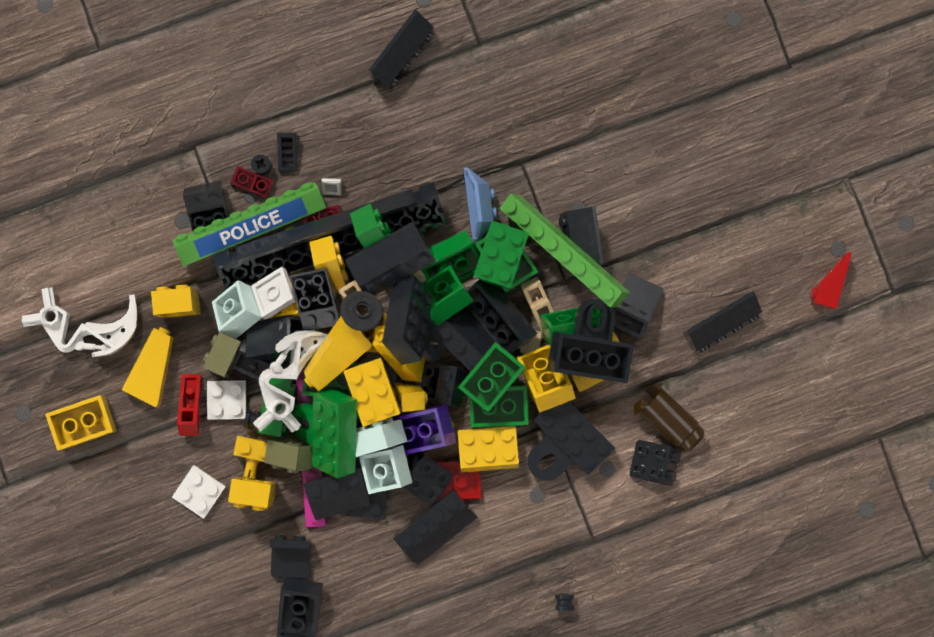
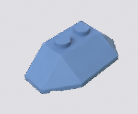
M467 167L464 168L472 241L475 245L487 233L491 221L497 219L496 208H492L491 200H494L493 189H489V184Z

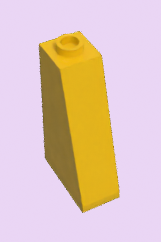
M340 316L303 370L306 376L305 382L310 388L315 387L320 391L373 345L362 331L349 327L342 319V316Z
M377 326L373 340V346L402 380L421 382L425 359L422 357V361L401 365L382 343L385 326Z
M162 327L159 330L153 328L122 388L123 391L154 407H160L174 338L169 335L170 331Z

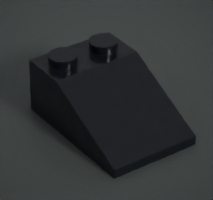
M285 577L280 591L277 637H316L323 583Z

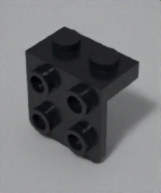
M637 440L629 473L630 476L673 486V482H675L677 477L676 468L681 458V449Z
M417 452L410 457L408 464L412 483L403 487L431 506L452 480L453 475L423 452Z
M275 535V538L270 539V547H272L271 576L279 578H308L310 575L311 539H306V536H294V539H287V535Z

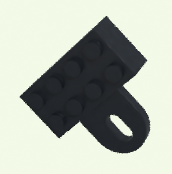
M415 275L409 276L393 285L382 343L401 365L422 361V357L428 362L436 361L441 358L443 352L440 331L430 319L433 297Z
M589 299L582 303L576 313L573 334L553 331L547 370L628 384L634 345L612 341L615 326L614 309L601 299ZM599 307L601 310L599 325L593 328L591 326L592 311L594 308Z
M568 401L541 412L533 420L546 435L531 449L527 462L530 472L536 478L543 481H551L558 478L574 462L589 475L615 447ZM547 453L554 454V463L547 470L540 471L537 468L538 462Z

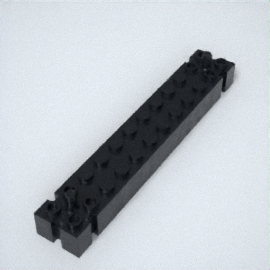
M434 182L419 186L420 190L412 192V189L370 202L374 209L378 208L383 217L382 222L388 223L391 229L390 234L411 222L415 223L421 233L425 232L424 228L432 226L434 229L447 225ZM370 203L237 246L236 251L229 253V250L213 254L216 269L220 279L223 281L225 290L238 280L252 286L280 267L286 269L288 276L315 268L309 242L332 236L334 243L338 242L342 258L353 256L360 252L364 247L356 237L350 213Z

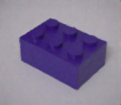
M447 404L392 417L393 421L401 419L407 442L393 447L403 445L405 455L444 447L456 442Z

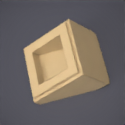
M536 331L538 334L520 349L521 353H529L540 348L541 331Z

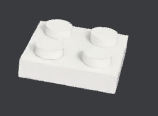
M280 267L251 286L261 317L265 320L296 301L289 276L283 267Z
M246 380L207 381V420L245 419L247 411Z
M193 465L172 498L204 519L226 486L196 465Z

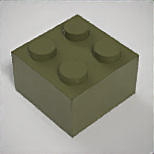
M221 332L218 335L215 334L210 344L213 347L210 353L207 352L203 358V368L229 378L233 370L231 365L243 342Z
M293 438L267 440L264 463L271 464L272 468H287V472L299 473V471L310 472V469H317L312 467V445Z

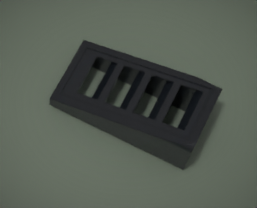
M277 132L278 171H298L297 132ZM282 138H293V141L282 142ZM282 146H293V149H282ZM282 154H293V157H282ZM293 161V165H282V162Z

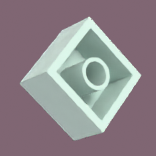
M239 280L212 301L219 332L236 339L262 318L251 286Z
M393 418L356 428V457L407 442L401 419L393 421Z
M403 445L359 456L368 494L401 488L412 483Z

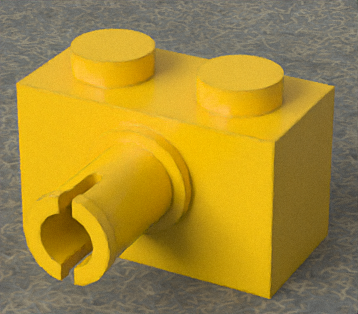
M237 436L233 455L245 457L247 460L243 477L256 478L258 462L265 461L267 441Z

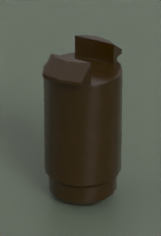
M662 383L650 385L645 391L651 398L648 402L643 398L634 404V415L639 413L671 444L679 447L683 452H690L703 439L705 435L704 429L699 426V422L661 388Z

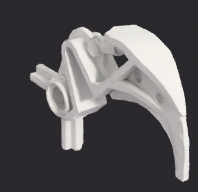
M53 287L42 289L44 308L40 310V313L22 316L24 327L42 324L60 351L66 353L74 349L78 351L83 349H101L102 351L92 353V357H101L121 350L130 341L137 327V304L135 295H129V309L127 314L120 320L110 324L82 323L66 345L65 338L70 313L56 306ZM53 311L56 314V318L50 322L48 314ZM94 335L103 341L104 344L100 346L84 343L83 337Z
M298 331L285 336L276 344L275 350L278 353L284 352L280 354L275 362L270 364V369L263 371L259 377V385L267 410L253 422L260 432L274 419L282 420L292 433L299 429L301 424L291 414L295 398L269 384V380L271 378L297 379V376L307 361L314 356L327 337V334L318 331ZM289 350H291L290 365L283 369L281 364L287 357ZM281 403V409L276 412V406Z

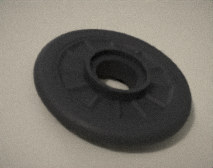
M352 292L341 303L340 312L342 319L354 330H372L380 324L383 318L381 302L375 295L369 292ZM364 307L367 310V314L360 315L357 312V308Z

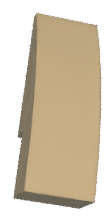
M535 277L520 284V287L542 333L540 315L554 311L538 277Z

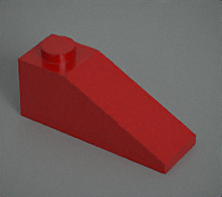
M845 253L816 284V287L812 288L810 293L812 304L832 310L837 309L852 253Z
M182 374L177 417L179 435L199 436L201 374Z

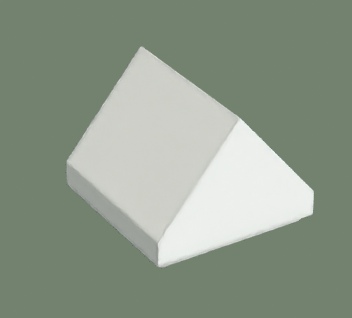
M322 178V195L341 196L342 179Z

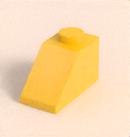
M393 383L394 393L402 412L425 410V404L428 401L427 393L420 386Z

